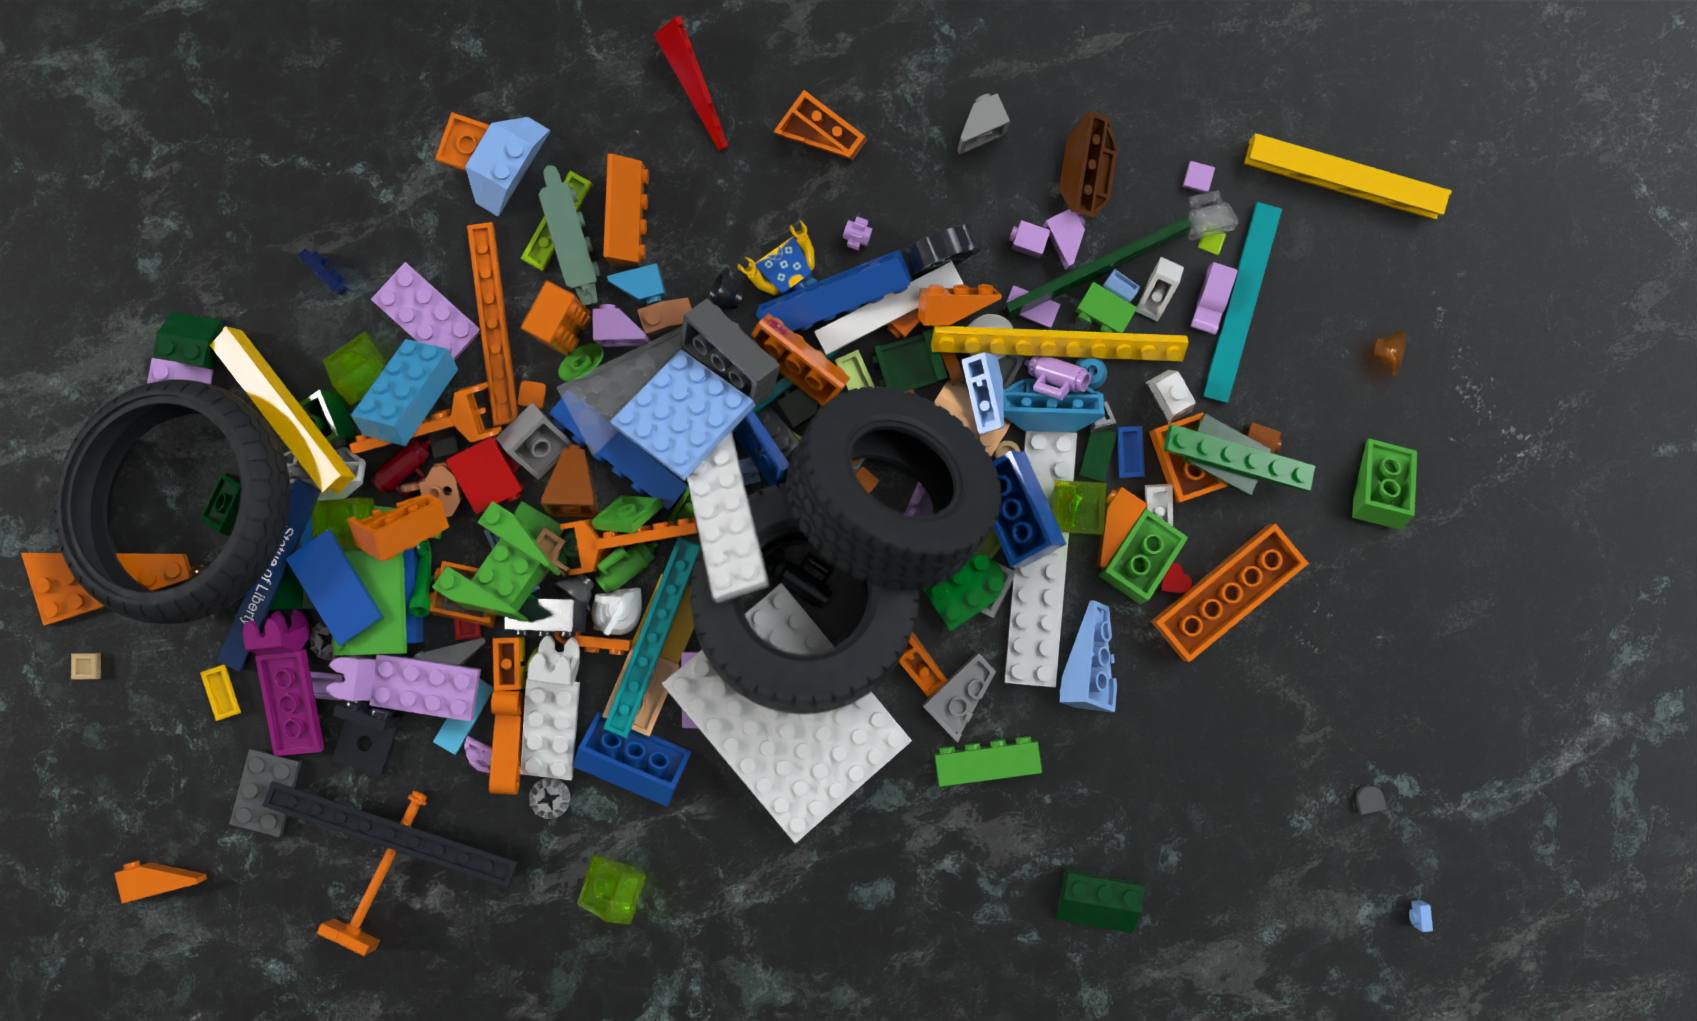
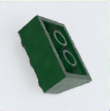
M1064 868L1056 920L1133 933L1141 914L1145 886L1140 881Z

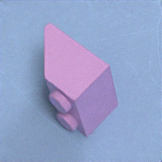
M602 304L600 309H593V340L599 346H651V340L619 308H615V305Z

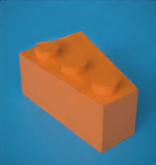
M803 90L774 130V133L778 136L850 160L856 157L867 142V138L805 90Z

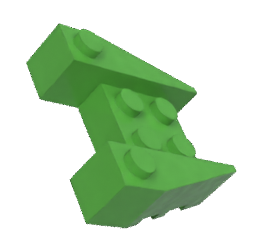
M492 501L477 523L500 539L471 581L449 566H446L432 588L464 609H473L486 614H495L527 622L528 619L518 611L547 569L558 576L560 571L551 559L548 558L524 523Z

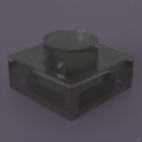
M454 427L428 433L435 459L461 452Z

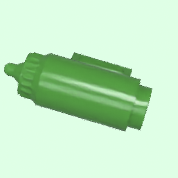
M640 542L628 550L620 546L597 564L600 571L599 575L595 577L596 581L607 594L610 591L615 592L650 565V562L655 559L654 550L658 543L646 544L645 542Z

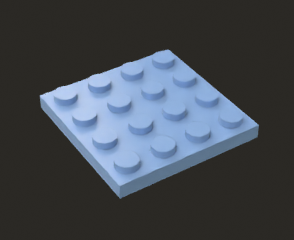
M680 349L610 422L614 428L681 479L685 480L756 405L751 398Z

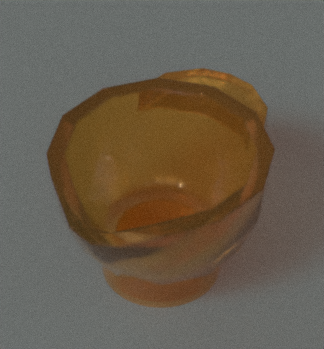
M1406 329L1395 332L1385 339L1377 338L1374 358L1381 359L1383 364L1392 368V376H1397L1398 370L1401 368L1407 340Z

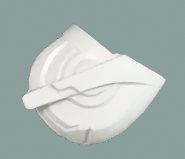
M625 588L608 594H596L591 613L594 622L593 628L597 631H603L606 635H622L632 631L638 624L641 616V589Z

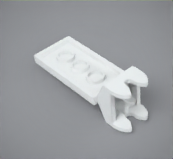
M545 636L539 645L538 653L532 657L529 663L528 678L526 680L520 770L522 775L572 780L580 682H575L580 663V647L577 640L573 637L565 643L563 652H557L552 636Z

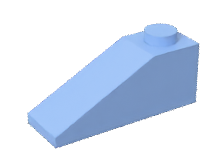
M984 352L962 359L978 433L981 435L1004 428L1003 379L997 355Z

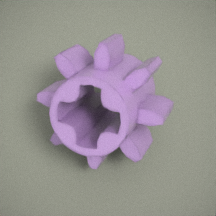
M856 217L855 222L848 220L842 237L848 240L847 247L859 250L860 245L867 247L873 228L867 227L868 220Z

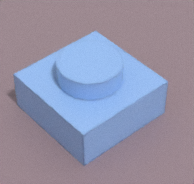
M1422 900L1411 901L1412 909L1409 910L1411 923L1422 932L1433 931L1430 905Z

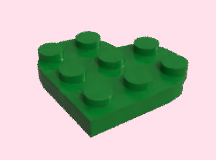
M985 555L973 556L959 573L946 582L934 587L930 586L927 589H923V591L950 631H954L992 605L1002 595L1005 586V575L1002 568L993 559Z

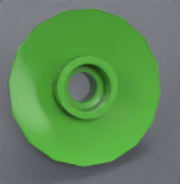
M590 343L575 349L560 364L558 370L559 377L564 381L572 382L590 376L602 361L604 355L602 347L598 344Z

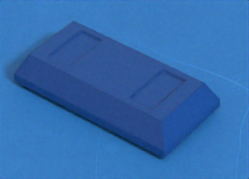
M1143 426L1117 427L1119 478L1145 477Z

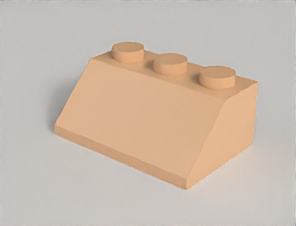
M948 379L934 401L935 405H940L948 410L949 414L955 415L961 420L963 425L967 426L975 434V438L981 441L985 447V452H988L990 457L1012 423L1004 417V428L980 435L976 425L968 385L963 382L952 386Z

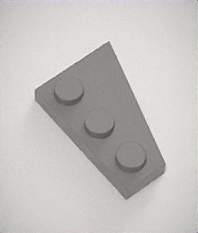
M976 652L922 704L957 743L962 736L961 733L965 725L970 721L973 715L972 712L979 699H982L996 671Z

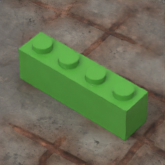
M1031 736L1015 738L1016 742L1006 743L1005 740L990 741L991 746L980 747V743L966 744L965 749L955 750L954 746L939 748L940 752L934 753L939 787L1042 773L1038 742L1031 740Z

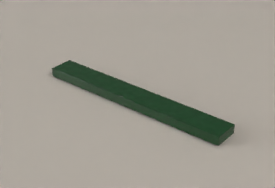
M1189 218L1181 219L1007 302L1004 313L1008 320L1187 235L1192 224Z

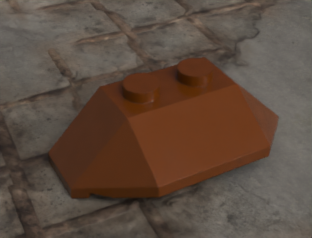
M1088 111L1067 139L1059 191L1071 212L1088 218H1094L1110 201L1118 153L1115 137L1110 127L1112 125L1110 118L1093 111Z

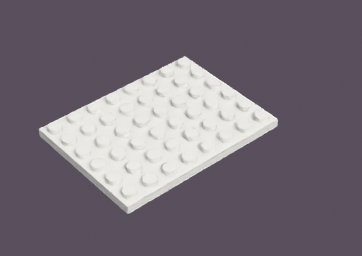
M782 583L745 613L751 626L764 640L784 651L797 654H814L834 648ZM702 650L661 683L795 844L912 741L872 692L848 706L829 712L817 714L779 712L753 703L732 689L712 668Z

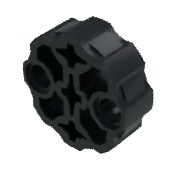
M965 224L926 237L903 250L902 255L912 279H915L951 261L955 266L976 255L980 249L971 225Z

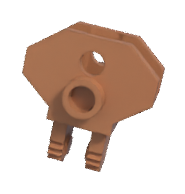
M446 462L434 464L427 477L421 479L420 482L400 486L402 492L420 489L421 495L430 494L441 500L446 517L453 515L463 498L461 487ZM446 486H449L452 491H447Z

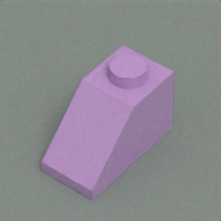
M1070 209L1046 220L1043 225L1044 228L1050 230L1049 238L1065 270L1070 269L1074 264L1085 231L1083 226L1086 225L1083 216L1071 212Z
M152 358L147 383L181 379L211 384L214 370Z

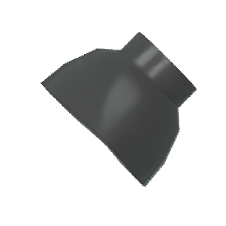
M578 574L575 578L560 580L553 584L562 600L587 601L586 614H591L592 609L588 604L592 596L591 590L595 585L588 577Z

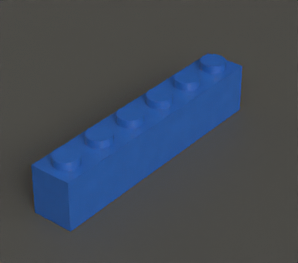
M899 249L759 305L756 315L759 321H761L769 313L774 318L780 319L789 330L800 329V331L811 328L817 321H830L840 312L845 310L847 313L853 312L860 308V305L868 301L876 303L882 300L886 294L891 292L899 294L907 290L911 283V275Z
M570 390L563 395L549 414L554 417L552 421L554 425L562 431H565L567 428L574 433L572 436L574 441L582 447L586 444L594 450L591 454L602 463L606 460L614 466L611 470L620 478L624 479L627 476L633 481L631 487L641 495L647 492L653 498H660L663 507L660 509L661 511L665 508L672 511L679 502L688 485L614 428L610 422Z

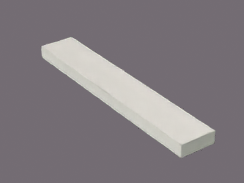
M951 261L912 281L908 289L899 294L891 292L885 295L882 300L876 303H869L814 331L825 354L828 355L918 309L920 288H928L932 284L942 285L944 288H953L956 284L964 285L953 262Z

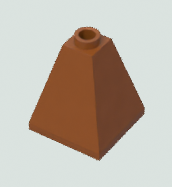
M569 445L568 449H563L544 491L541 504L549 517L595 518L600 514L587 454L580 445Z

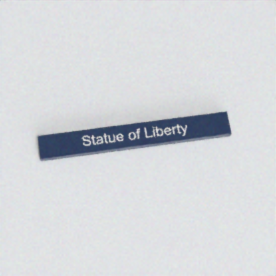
M295 479L291 488L288 524L281 546L265 574L245 594L218 656V662L238 672L244 670L251 652L245 649L243 639L244 625L246 622L253 620L258 626L260 633L289 567L286 558L296 551L320 496L321 490L301 479Z

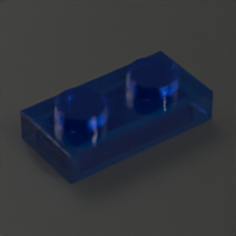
M305 248L298 255L335 293L342 295L348 289L342 283L345 278L335 269L330 271L325 265L327 260L318 251L312 253Z

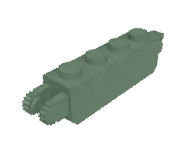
M548 165L543 171L546 187L541 189L539 199L565 285L572 290L575 289L580 301L585 306L598 302L595 283H597L596 277L600 276L597 262H591L589 252L593 251L589 236H583L581 227H585L582 212L576 213L574 203L578 202L574 187L569 188L567 181L562 183L557 168Z

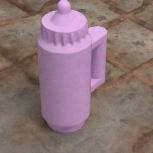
M1033 356L1031 360L1024 361V364L1028 366V373L1037 379L1033 390L1044 395L1063 400L1069 391L1076 393L1079 391L1084 392L1090 384L1091 374L1083 367L1049 356ZM1045 383H1049V384H1052V385H1055V386H1058V387H1061V388L1059 389V388H1056V387L1047 385V384H1045Z

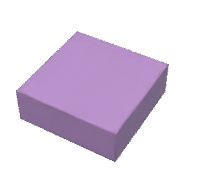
M1190 161L1183 187L1207 194L1215 167Z

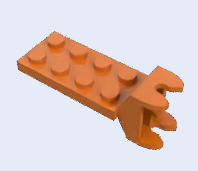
M487 382L462 388L455 392L452 411L448 408L430 415V419L425 417L411 438L455 426L469 442L499 434L502 431L501 426L485 430L480 414L486 413L485 407L478 409L474 397V392L488 387ZM361 433V435L355 436L356 441L349 445L352 454L391 444V442L364 436Z
M696 517L677 520V526L675 521L652 524L653 530H651L650 525L641 526L634 533L628 534L627 532L593 530L591 524L593 519L560 524V530L575 528L577 545L574 548L575 551H579L581 568L567 570L568 575L600 570L597 564L609 555L611 547L699 533Z

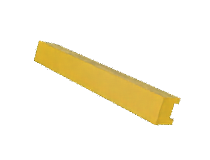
M1256 133L1249 140V148L1244 164L1434 220L1437 219L1438 215H1444L1449 195L1452 190Z
M225 326L219 336L210 344L212 349L320 490L326 493L329 489H332L335 494H339L356 478L245 333L242 330Z

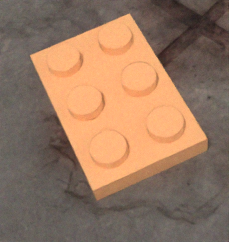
M634 645L630 649L602 717L607 718L634 651ZM659 657L632 726L633 730L647 736L651 735L669 693L661 683L679 669L680 664Z

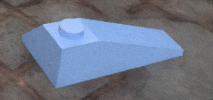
M1094 600L1089 602L1062 676L1060 703L1075 708L1115 712L1117 682L1116 678H1112L1111 664L1115 662L1114 654L1110 655L1108 641L1112 638L1109 606Z

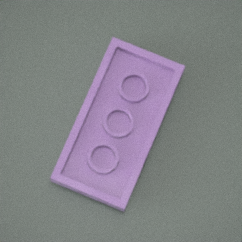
M406 262L371 299L417 342L448 349L454 361L481 333L480 328Z

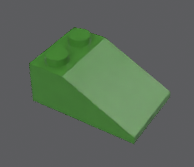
M1373 439L1366 441L1353 496L1352 518L1401 530L1415 516L1416 450Z
M1144 509L1107 566L1102 568L1098 576L1137 603L1147 602L1188 537L1148 509Z

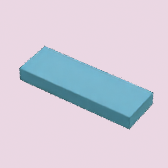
M479 678L473 721L447 718L433 742L456 755L492 696L494 686Z

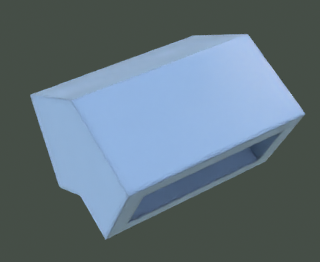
M1116 269L1113 270L1102 285L1103 288L1129 303L1140 289L1139 285Z

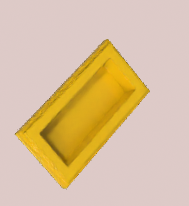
M226 665L200 672L215 720L218 721L241 713Z

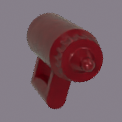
M414 439L411 443H407L406 446H403L374 472V476L371 478L373 484L384 494L396 489L406 500L412 498L420 489L402 492L399 484L414 471L420 475L415 482H420L421 479L427 477L419 467L430 456L428 447L432 441L426 439L420 442L418 439Z

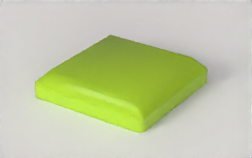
M1205 227L1197 247L1219 255L1226 234Z

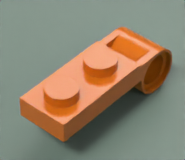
M554 631L555 638L559 642L565 644L569 640L559 636L560 631ZM575 632V637H573L577 640L579 646L584 647L585 652L599 653L600 648L610 649L609 654L625 655V651H630L633 641L631 639L581 635V632Z

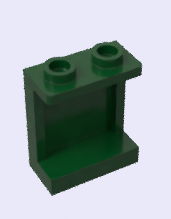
M933 329L886 345L874 346L875 353L871 354L874 368H879L882 377L878 378L880 387L896 388L906 392L947 380L948 376L941 353L932 352L931 349Z

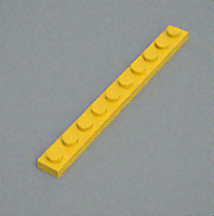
M934 326L931 349L932 352L981 354L986 352L1002 355L1183 361L1189 342L1187 336Z

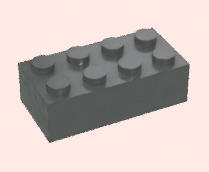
M705 299L684 314L680 345L688 353L751 398L756 405L753 409L774 394L780 366L777 360L760 348L755 339L748 337L736 322L731 321L724 315L719 306Z

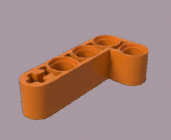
M494 690L492 693L491 712L495 715L489 779L490 794H518L525 694L521 691Z

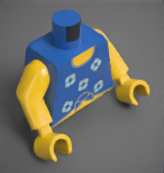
M800 220L802 228L797 232L790 225V231L794 236L756 263L750 258L745 257L749 261V266L744 269L738 264V269L747 274L748 278L758 289L772 295L781 294L783 296L807 286L805 282L812 278L811 271L815 267L814 248L806 234L807 227L803 221Z

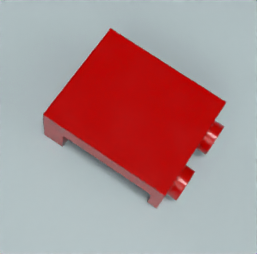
M495 435L466 448L446 460L476 514L482 511L484 513L492 501L497 504L506 500L509 503L521 496L519 492L524 489L522 483L518 482L498 446L499 442Z

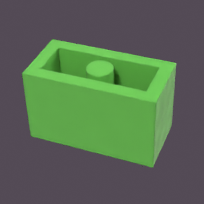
M1093 282L1076 308L1075 313L1079 314L1078 318L1089 325L1093 322L1101 327V332L1123 333L1137 307Z

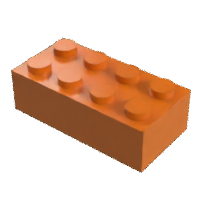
M546 281L521 328L539 342L567 356L569 351L572 353L576 349L579 342L577 336L581 329L585 330L591 320L589 316L590 311L575 295Z

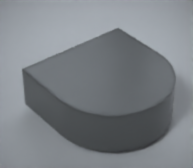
M1368 785L1358 790L1356 803L1359 814L1363 815L1387 809L1383 793L1378 788Z

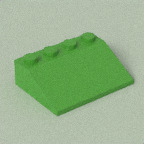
M363 550L344 551L384 618L343 646H338L334 637H332L333 655L407 653L404 551L396 554L394 558L382 562Z

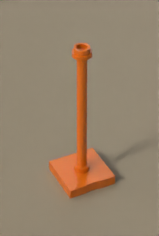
M415 790L408 796L411 802L400 822L411 826L420 805L426 806L427 796ZM387 848L351 922L345 924L334 918L321 923L317 934L363 956L377 949L381 940L362 932L360 926L398 851Z

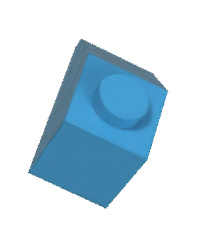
M657 263L607 276L612 286L641 303L646 302L647 305H653L662 302L661 298L667 297Z

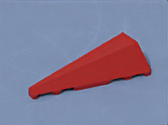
M677 16L654 34L656 41L719 151L729 148L684 28L682 18Z

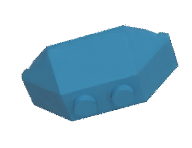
M1022 379L1009 388L1003 389L1004 417L1023 431L1077 432L1100 420L1105 415L1103 394L1098 391L1095 392L1090 387L1084 392L1079 391L1076 393L1069 391L1063 400L1034 391L1033 387L1037 379ZM1045 383V384H1047V385H1050V386H1053V387H1056V388H1059V389L1061 388V387H1058V386H1055V385H1052V384H1049V383Z

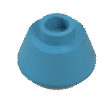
M1080 358L1074 364L1090 372L1091 380L1088 387L1092 390L1099 388L1105 382L1107 367L1100 358Z

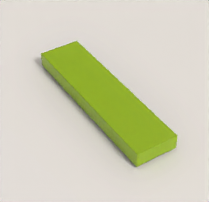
M569 171L564 182L567 181L569 188L574 187L578 202H575L574 206L577 213L591 190L593 183ZM545 216L520 258L545 272L555 254V248Z

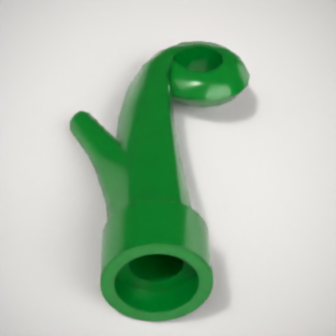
M428 539L418 543L415 547L419 555V563L408 612L416 617H425L430 612L429 590L434 581V576H431L432 553Z

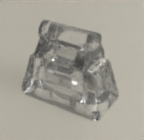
M1219 190L1189 197V204L1192 207V211L1188 215L1192 224L1188 233L1189 240L1233 231L1239 223V219L1230 205L1223 202ZM1213 202L1212 206L1203 208L1201 204Z

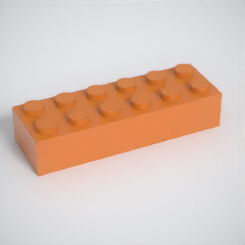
M1268 524L1151 622L1181 659L1190 662L1309 563L1276 524Z

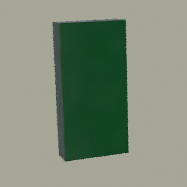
M1105 429L1094 433L1090 431L1078 476L1100 482L1105 481L1117 435L1116 432Z

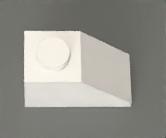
M1160 257L1137 304L1136 312L1158 321L1180 283L1184 267Z

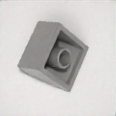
M989 93L984 94L975 100L976 103L973 104L958 146L959 155L1006 134L1010 120L998 93L992 96Z
M533 403L496 437L504 450L538 480L558 462L563 449H568L569 445H575Z

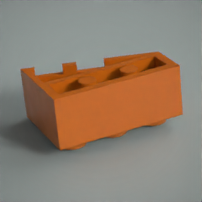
M424 494L396 503L397 508L381 513V510L377 509L372 511L373 516L358 521L356 517L347 519L355 546L382 562L394 558L396 554L406 549L416 547L418 543L428 538L438 536L441 531L449 528L441 500L430 494Z

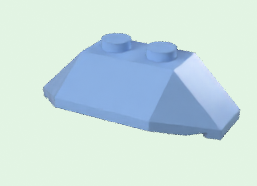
M529 117L491 123L465 166L476 204L499 217L550 133L549 129Z

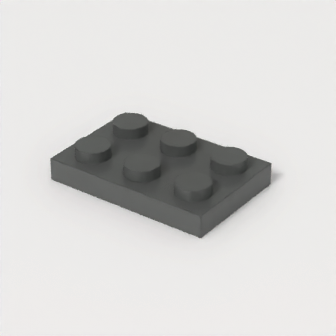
M254 748L249 749L230 825L277 837L282 836L288 815L263 807L262 805L271 781L295 788L302 761L281 755L274 756L273 753Z

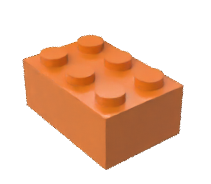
M1204 413L1149 431L1166 482L1173 486L1174 504L1228 486L1181 461L1183 456L1163 451L1169 425L1173 424L1195 431L1201 415Z

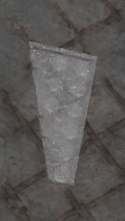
M682 326L557 387L564 404L593 457L619 432L610 421L677 352L682 349L692 356L680 345Z

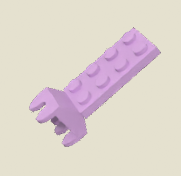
M389 654L350 655L349 657L337 658L329 665L334 671L344 674L345 680L343 683L334 682L326 686L328 693L338 699L349 701L370 700V706L464 721H473L481 669Z

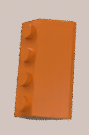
M608 154L603 257L610 266L641 267V260L646 258V246L642 245V235L647 233V220L643 219V210L648 208V195L644 194V184L648 185L649 170L645 169L643 162L640 160L616 154Z

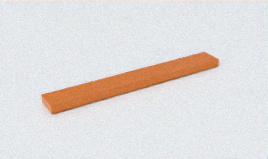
M489 222L467 225L493 426L509 425L519 416L494 224Z

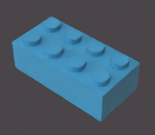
M405 339L351 414L364 436L406 446L458 371L449 350Z

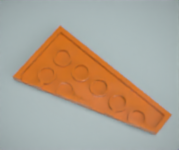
M21 553L43 626L105 607L89 595L75 579L62 553ZM116 553L125 570L138 583L149 590L156 591L192 579L187 554Z

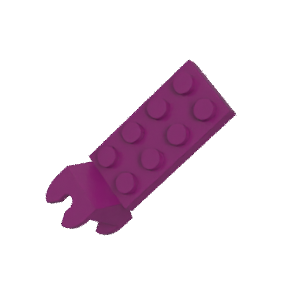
M294 609L291 616V627L287 626L285 617L281 612L276 611L272 614L271 618L267 619L264 633H259V628L253 620L246 622L243 629L245 649L257 654L255 658L274 756L314 753L324 750L306 649H302L311 633L307 617L301 609Z

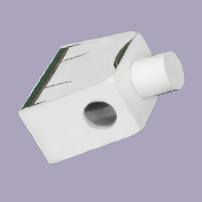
M1167 370L1145 382L1168 424L1192 412L1196 404L1178 371Z

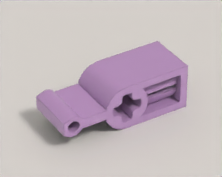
M1215 262L1208 267L1190 327L1213 335L1216 334L1238 270Z

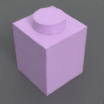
M1021 220L1019 227L1014 226L1009 238V241L1013 242L1011 249L1040 259L1050 230Z

